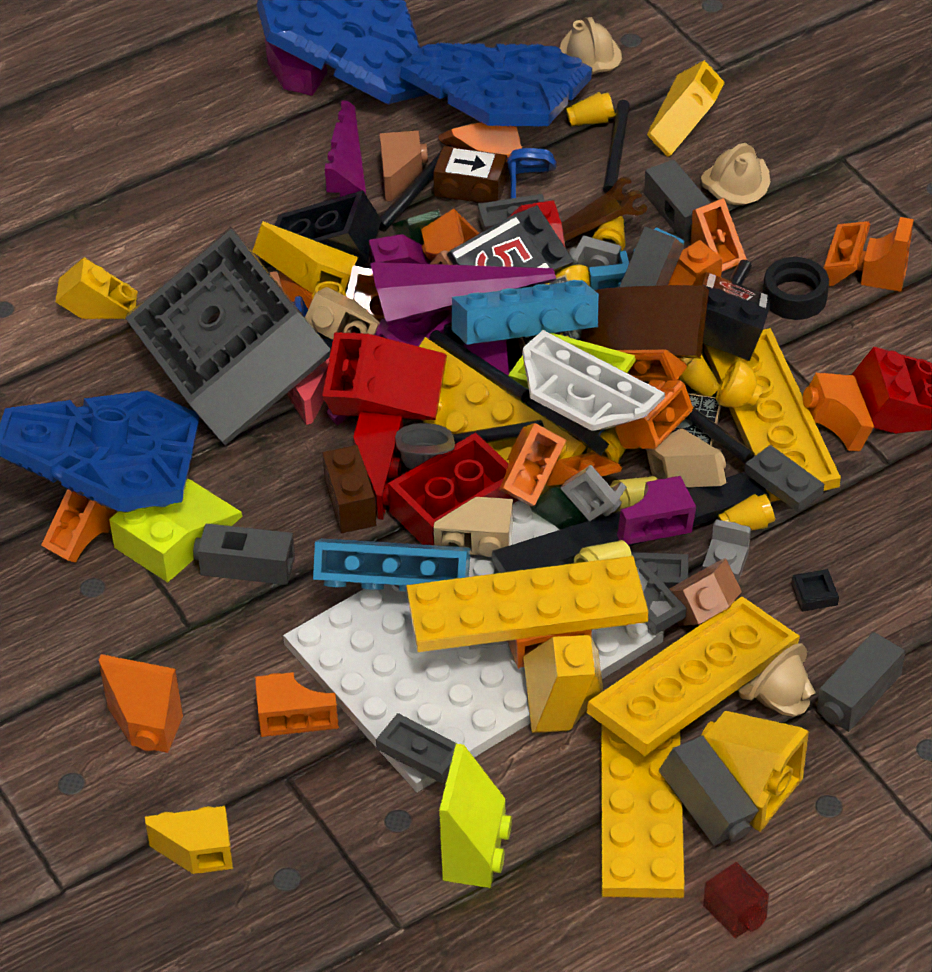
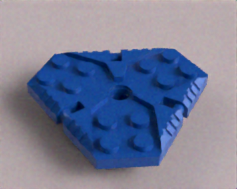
M258 0L256 5L267 42L321 70L325 64L336 69L333 76L386 104L429 94L400 78L401 65L421 48L417 41L418 37L405 1Z
M437 43L422 46L401 65L400 78L438 99L448 97L449 105L488 126H549L568 105V99L573 100L591 80L592 67L582 63L580 58L571 57L561 52V49L555 46H543L541 44H496L495 47H485L484 44Z
M149 391L84 398L83 406L76 407L71 400L5 408L0 422V457L18 467H23L31 473L34 472L53 483L60 481L64 488L85 496L91 501H96L106 508L122 512H132L139 508L166 507L183 501L200 416L195 411Z

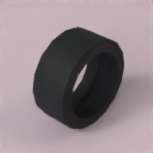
M786 257L773 262L766 269L763 293L771 296L769 310L772 313L786 319H808L819 314L827 302L829 278L827 271L819 263L808 258ZM796 281L811 286L814 291L803 295H793L780 290L777 286L785 282Z

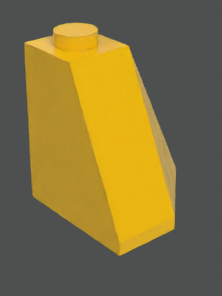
M591 635L552 637L523 656L532 733L570 731L586 712L588 701L603 690L599 651Z
M724 711L716 722L711 721L706 725L701 736H704L759 810L750 824L754 829L761 832L803 780L809 731L802 727Z

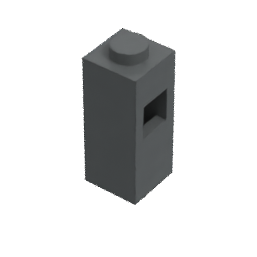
M674 159L645 170V196L684 242L691 240L693 210L711 202Z
M644 227L620 287L668 285L684 245L673 236Z
M206 523L202 537L195 540L193 557L195 560H199L200 573L203 576L288 585L295 560L293 533Z
M872 632L819 689L817 713L822 715L829 723L837 724L849 732L902 675L905 650L877 633Z
M702 735L674 747L660 767L659 772L712 844L717 845L728 839L731 842H735L744 837L751 830L749 824L759 810Z

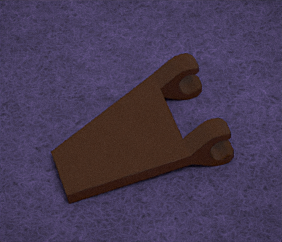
M629 177L618 179L610 191L562 222L564 241L624 214H644L647 211L646 204H641L639 207L632 206L635 199L642 197V193L636 190L622 193L623 186L630 184L632 181Z

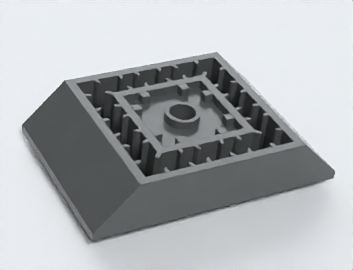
M232 226L126 315V320L190 406L225 445L326 361L331 353L329 346ZM220 312L219 318L214 323L208 324L209 318L213 314Z

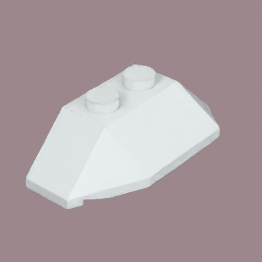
M544 330L523 347L522 355L530 398L591 431L608 429L644 418L665 398V393Z

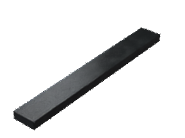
M745 472L727 477V483L722 486L688 489L696 505L693 526L718 519V514L724 513V511L753 494L757 496L766 494L769 497V493L763 486L745 474ZM621 511L492 551V561L500 573L573 564L574 557L579 554L582 548L619 541L617 532ZM643 542L628 544V546L630 547V546H633V545H636V544H640V543H643Z

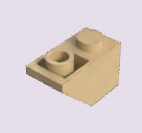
M328 287L315 293L305 316L317 332L331 339L334 338V332L375 335L380 324L357 301Z
M682 428L670 433L656 449H646L652 476H655L657 479L681 476L686 487L722 486L727 483L724 472L726 461L722 452Z
M474 497L434 522V545L471 548L470 555L492 557V551L511 545L513 499Z

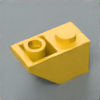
M84 257L59 278L55 302L81 319H126V315L136 307L138 291Z
M226 806L202 807L198 810L176 813L163 812L158 815L145 817L149 846L190 873L198 874L233 869Z

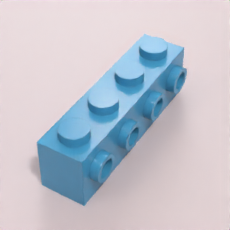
M570 280L557 284H538L533 287L507 288L501 291L452 297V331L466 344L534 336L538 335L542 330L548 333L598 327L599 294L582 280Z
M321 538L315 541L313 580H324V586L346 587L347 582L361 583V588L382 590L384 589V584L399 585V591L407 592L406 585L469 577L471 548Z

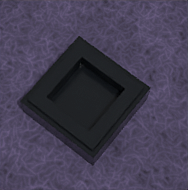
M828 569L792 575L791 585L802 612L838 605L839 596Z

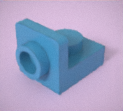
M619 251V264L589 267L590 287L593 290L620 287L629 265L627 252Z

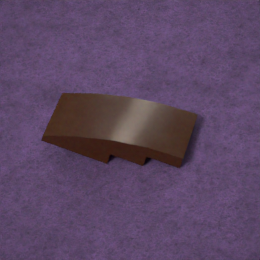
M659 285L595 290L599 294L598 327L582 329L580 341L613 350L666 349L678 358L701 359L709 294L707 287L696 285Z

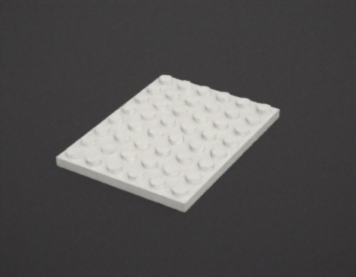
M520 500L513 503L511 545L559 530L536 506H529ZM470 555L469 577L500 573L493 563L492 557ZM384 584V589L382 590L363 589L283 635L284 645L327 693H335L336 703L375 747L377 737L397 713L458 744L465 745L473 757L478 756L531 723L525 668H517L508 642L507 644L496 645L492 648L469 650V646L417 652L407 592L399 591V585ZM645 623L592 629V639L599 651L602 679L661 644L664 632L661 631L655 635ZM381 752L416 792L436 781Z

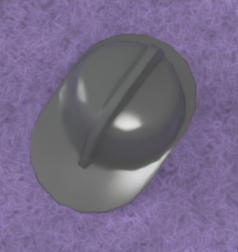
M411 424L402 427L395 436L401 460L405 467L410 470L437 454L448 453L455 448L454 437L451 431L444 426L436 424Z

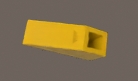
M705 60L676 76L647 133V136L667 157L673 154L715 103L725 83Z
M264 221L261 223L252 250L253 253L311 293L315 291V287L319 283L325 281L339 283L343 291L346 292L352 267L356 265L358 259L357 256Z

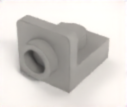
M583 236L577 248L572 247L569 254L574 260L570 266L581 264L587 266L589 270V267L619 264L621 246Z
M589 465L566 480L561 490L582 514L591 521L600 514H603L605 517L612 514L621 505L622 502L619 498L627 487L623 482H620L611 488L594 467Z
M715 520L712 540L702 570L726 558L739 583L749 553L751 528L734 522Z

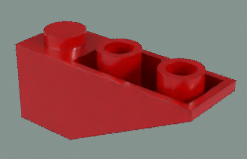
M360 411L353 442L354 445H358L373 490L377 518L384 520L386 508L389 505L388 483L401 476L402 460L396 446L395 436L397 431L403 427V418L399 415Z

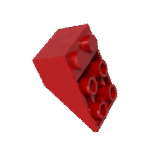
M334 332L322 397L333 415L359 416L360 411L399 415L403 419L436 420L447 355L442 352L372 334Z
M873 347L851 375L856 379L874 428L895 434L932 430V363L924 359L902 355L896 351Z

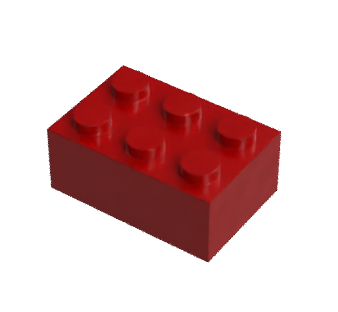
M475 432L456 443L454 450L448 453L437 454L389 482L390 513L422 545H434V522L474 497L513 499V503L518 501V499L499 490L509 463Z

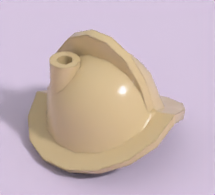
M592 17L584 18V21L576 20L573 23L572 30L568 32L560 45L561 52L571 57L580 58L582 63L592 67V74L610 72L617 68L622 60L621 50L612 39L610 33L601 24L595 23Z
M741 143L733 149L723 152L716 159L714 166L703 173L701 183L702 187L709 190L717 199L724 198L725 202L731 205H746L758 201L767 193L770 185V174L764 160L756 158L754 148L747 143Z
M800 643L784 650L762 673L738 689L739 696L746 700L757 698L765 707L772 708L782 715L795 717L805 713L810 705V698L816 694L803 665L808 652L806 647Z

